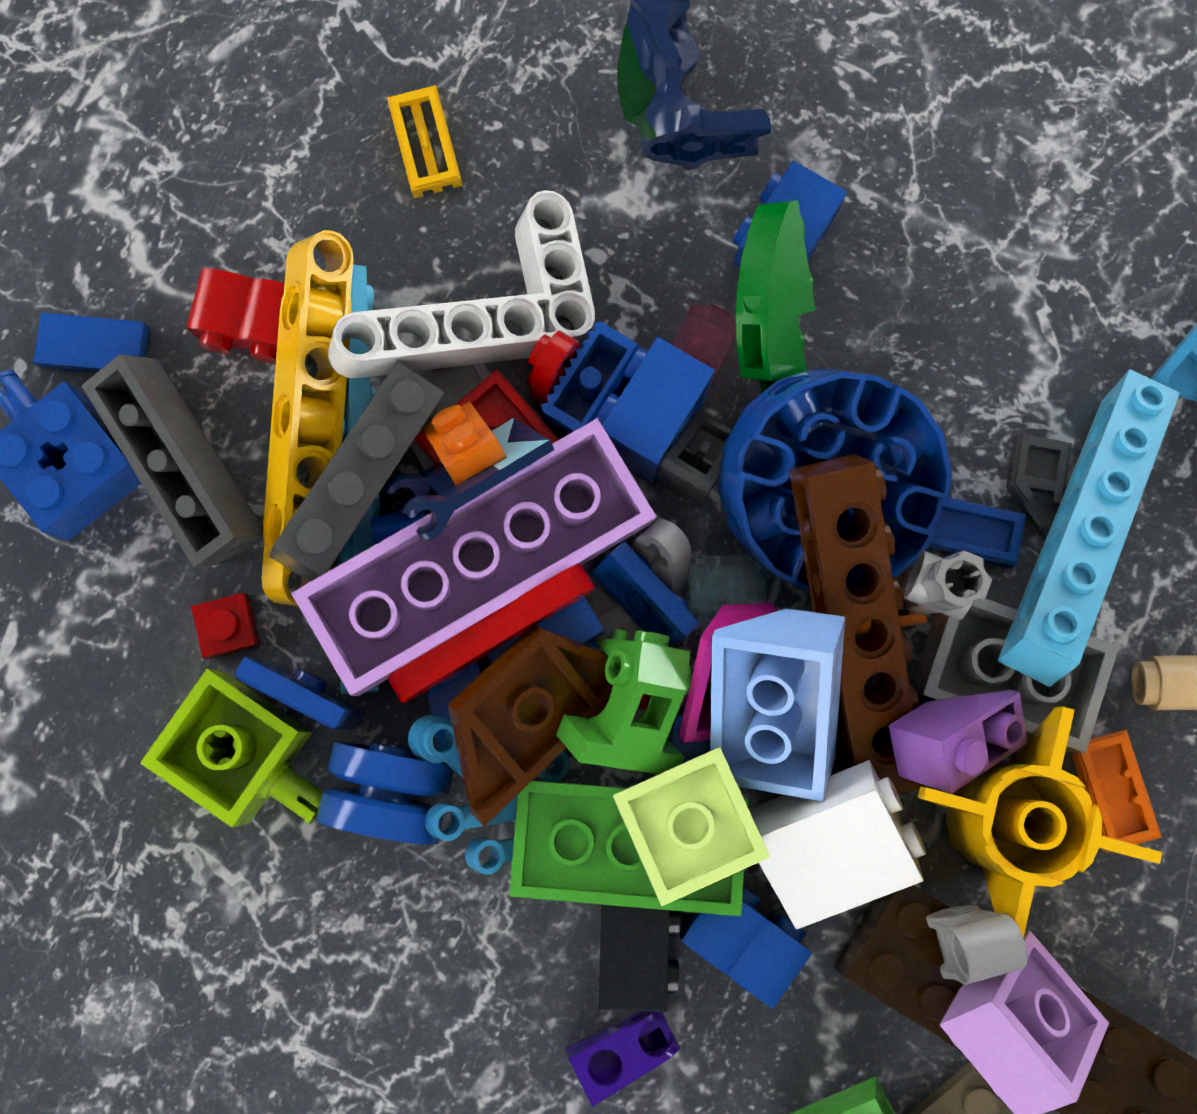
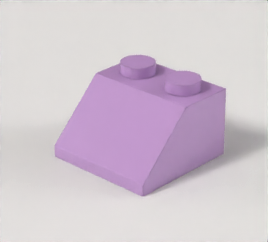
M1029 930L1024 934L1028 954L1026 967L986 980L963 985L939 1024L955 1046L962 1051L1013 1114H1044L1077 1102L1109 1025L1104 1016Z

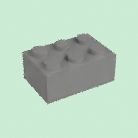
M988 599L973 601L967 614L961 620L940 612L935 613L912 683L919 701L926 703L927 701L1005 690L1020 692L1027 739L1034 735L1037 727L1055 707H1067L1075 711L1065 753L1087 752L1119 649L1118 645L1090 636L1080 664L1054 685L1048 687L997 661L1017 613L1016 609Z

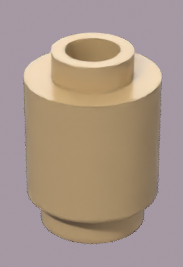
M1197 655L1149 656L1146 661H1136L1131 671V691L1135 702L1138 705H1148L1151 710H1197Z

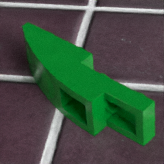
M798 200L757 205L741 258L736 300V342L740 377L759 380L761 393L779 379L807 371L804 357L805 340L800 330L798 316L815 311L813 298L814 282L808 266L804 241L805 225L800 215Z

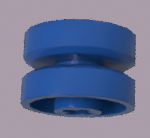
M334 741L328 771L336 778L360 784L361 786L360 789L332 787L323 791L317 822L342 831L391 841L426 845L439 843V839L430 835L425 827L426 814L434 805L413 800L412 796L441 797L448 794L454 772L452 768L445 762L432 763L421 760L407 748L371 742L369 746ZM444 814L440 817L438 823L440 831L442 829Z

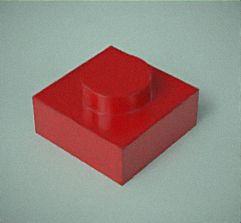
M240 593L191 606L202 658L213 659L261 646L248 594Z

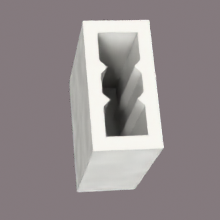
M870 760L831 775L823 802L782 795L749 809L770 855V858L759 862V865L796 930L924 881L918 857L926 855L921 837L913 822L903 825L897 814L898 811L903 810L894 784L889 777L880 780Z

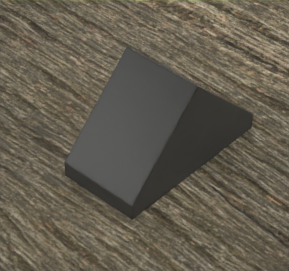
M698 411L662 460L657 481L702 507L719 479L723 445L732 429Z

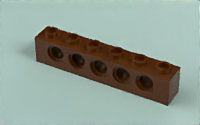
M855 454L789 469L813 612L845 617L836 739L840 772L870 760L879 779L889 777L898 795L918 790L920 786L925 787V785L898 776L889 730L891 723L920 705L917 693L909 682L906 663L911 662L912 653L908 638L900 629L898 610L903 608V595L896 578L892 577L889 556H893L895 553V542L889 525L883 519L881 501L886 498V484L883 474L878 467H875V462ZM853 508L854 520L852 525L846 531L838 533L837 521L839 516L845 510ZM862 564L863 572L859 581L852 586L846 587V577L849 571L854 566ZM871 619V627L868 633L860 639H855L857 627L863 621ZM880 672L876 685L864 691L867 679L873 674ZM888 725L884 736L872 742L876 731Z

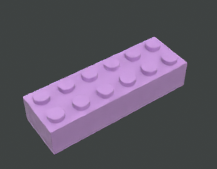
M598 418L552 444L555 449L554 451L455 510L444 530L435 538L430 540L422 539L416 532L419 527L429 523L432 513L291 593L350 696L358 697L387 680L391 674L484 619L556 574L578 563L584 565L650 526L655 520L656 515Z

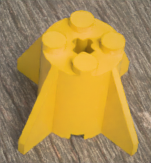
M1055 707L1037 727L1034 735L1027 739L1028 743L1018 749L1007 763H997L952 794L921 786L918 794L919 799L946 808V825L951 845L960 851L969 862L983 868L994 912L1006 913L1011 916L1018 925L1023 938L1035 886L1054 887L1065 883L1062 881L1070 879L1078 871L1084 872L1093 863L1098 849L1160 864L1162 852L1102 836V816L1098 805L1092 803L1090 795L1083 788L1086 786L1078 777L1062 770L1075 711L1067 707Z

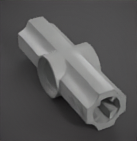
M923 550L916 559L912 570L903 574L899 585L905 601V609L922 616L940 612L961 620L967 614L973 601L986 598L992 578L985 571L983 558L975 554L961 551L942 558Z

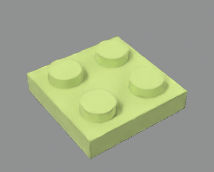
M720 747L613 795L661 907L770 858Z

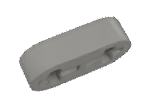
M658 519L636 538L634 551L642 554L648 560L652 571L671 592L681 596L688 584L691 545L683 531L674 523Z

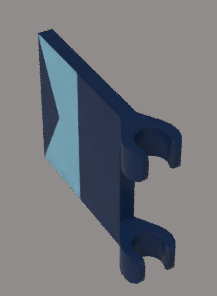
M512 418L492 430L507 457L463 483L455 486L442 462H439L421 474H398L390 477L384 484V490L388 495H391L399 488H409L410 494L408 499L395 506V509L401 515L413 518L420 511H431L432 516L429 523L416 530L420 538L430 540L444 530L455 510L554 451L555 449L551 441L516 418ZM430 489H432L437 494L427 496Z

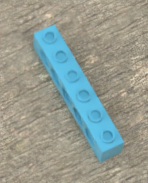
M1129 369L1101 401L998 657V662L1048 687L1054 685L1080 664L1180 392Z

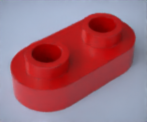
M561 330L557 331L552 337L544 334L536 343L528 360V363L534 366L526 382L530 386L529 398L540 406L541 404L548 403L547 395L554 394L553 386L559 385V377L565 376L564 368L571 367L570 359L577 358L576 350L579 349V341Z

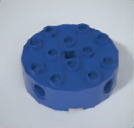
M815 368L777 380L743 409L723 445L718 491L728 529L751 559L776 576L805 591H809L789 469L855 454L875 462V467L881 470L885 480L886 498L881 501L884 522L889 525L895 542V553L893 556H889L892 577L897 578L914 564L923 550H927L936 534L932 529L940 517L943 499L948 501L952 480V470L944 433L921 399L880 376ZM853 508L845 510L839 516L837 521L838 533L846 531L852 525L854 520ZM862 564L854 566L849 571L846 577V587L852 586L859 581L863 572Z

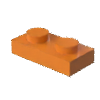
M471 402L463 406L453 405L441 410L433 417L431 424L422 428L455 486L507 457L497 438Z

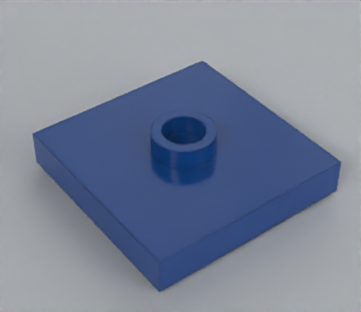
M244 657L234 674L237 676L236 679L331 729H357L366 711L325 691L324 689L328 684L326 681L300 668H297L295 674L274 663Z

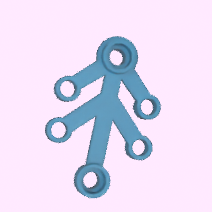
M425 715L417 719L411 726L408 735V744L412 753L424 761L432 763L445 762L463 778L452 721L446 717ZM443 730L445 733L444 745L441 749L436 750L433 746V737L436 732ZM563 750L555 758V765L552 771L547 773L546 769L538 774V780L560 782V779L567 774L569 769V758L566 752ZM518 795L487 825L508 821L515 823ZM438 803L428 810L425 818V827L428 833L444 841H452L458 838L465 829L483 826L470 813L469 804L452 806L446 803ZM449 812L451 824L449 828L441 832L438 825L439 819L444 813ZM486 837L473 839L465 851L467 865L471 869L486 875L497 872L503 863L512 861L514 837L499 841ZM489 846L491 851L490 858L485 864L480 865L479 854L484 847Z

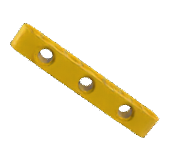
M323 230L295 243L288 251L284 294L279 314L263 519L264 553L261 580L262 589L270 600L274 603L289 606H298L288 587V579L292 571L270 558L269 554L274 543L342 444L347 377L338 374L331 366L328 359V348L337 321L344 315L352 313L353 251L349 242L341 234L331 230ZM314 248L319 250L325 258V271L319 268L314 260ZM350 338L344 339L342 341L344 347L348 351L350 345ZM307 354L311 355L317 363L318 372L315 379L308 374L305 368ZM301 460L307 465L310 473L309 481L305 487L300 484L296 472ZM301 577L302 583L300 587L309 583V581Z

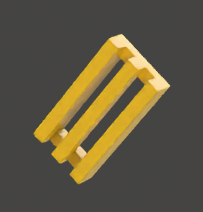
M434 85L387 97L414 199L424 196V191L433 190V193L443 191L444 186L452 185L453 188L463 186L437 86ZM429 100L448 171L441 173L437 169L420 103ZM402 107H411L429 176L422 178L418 176L401 112Z

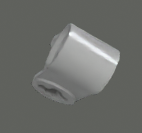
M965 905L943 909L926 917L928 926L935 929L944 960V963L940 966V972L944 979H954L963 985H968L1024 969L1027 965L1028 954L1022 933L1013 918L1006 913L1000 914L983 910L977 905Z

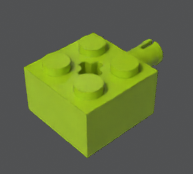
M205 670L140 762V764L231 828L251 823L264 802L271 797L303 818L309 825L318 816V808L320 807L323 791L292 770V762L313 732L225 671ZM224 738L235 739L232 746L236 749L233 757H225L228 748L223 744Z

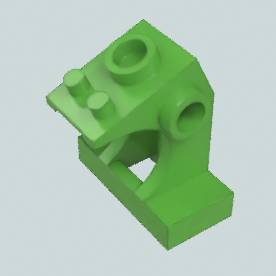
M614 629L613 639L598 638L596 642L609 656L606 661L605 676L608 683L613 684V688L606 707L600 714L592 718L564 714L556 736L580 763L660 774L682 764L685 758L667 737L683 697L689 691L692 679V670L689 666L691 651L668 647L669 636L635 631L634 641L627 640L628 631ZM642 695H651L644 715L637 722H632Z

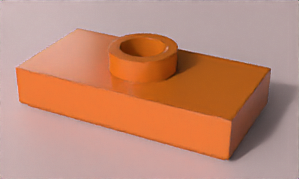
M1117 730L1092 737L1086 753H1071L1078 778L1086 786L1083 788L1090 795L1092 803L1098 805L1101 813L1102 836L1134 845L1162 838L1127 730Z

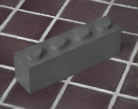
M119 354L81 385L194 568L229 563L263 538V526L158 359Z
M397 361L274 543L269 557L309 582L327 573L445 392Z

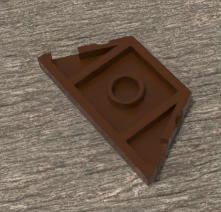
M534 624L448 704L470 813L484 827L566 748L556 736L564 714L592 718L604 710L613 688V684L608 683L605 676L606 661L609 657L605 652Z

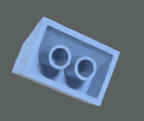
M786 608L715 629L712 635L710 751L718 747L721 748L738 787L824 801L836 753L845 629L844 616Z

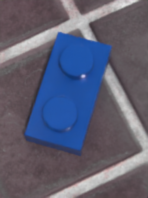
M625 541L617 546L590 572L643 631L669 636L668 647H673L683 640L700 624L690 613L686 602L678 594L671 592L652 571L648 560L642 554L633 551Z

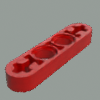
M581 563L571 566L406 664L387 679L401 703H406L522 635L532 625L542 623L582 599L596 587Z

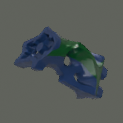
M630 0L617 65V89L624 119L637 126L640 130L642 154L653 161L681 165L685 169H695L707 161L757 155L759 150L757 138L770 134L771 131L770 118L763 109L709 111L685 97L681 91V83L694 70L700 58L699 48L690 35L686 23V11L690 8V0Z

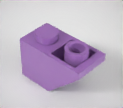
M1013 690L927 701L889 725L898 776L949 794L954 793L1028 743L1020 692Z

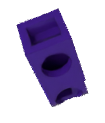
M638 1011L618 1025L613 1024L587 1040L583 1038L568 1046L565 1050L593 1107L666 1062L677 1053L680 1045L663 1012Z

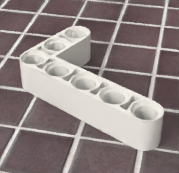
M544 190L537 192L530 198L517 222L515 239L527 295L361 311L344 315L337 321L329 344L328 359L331 366L338 374L347 378H365L388 375L397 361L415 372L525 359L530 357L536 343L544 334L552 337L559 330L580 343L593 326L595 310L574 215L569 202L562 195L554 191ZM535 218L546 221L552 230L539 226ZM545 267H552L558 270L563 280L551 277ZM556 315L568 318L572 322L574 330L563 328L558 323ZM504 321H513L523 328L525 336H517L511 333L506 328ZM459 326L468 329L472 333L474 341L465 342L458 339L451 328ZM410 332L420 339L423 346L410 348L399 340L397 334ZM348 338H357L367 345L369 352L354 354L344 347L342 341Z

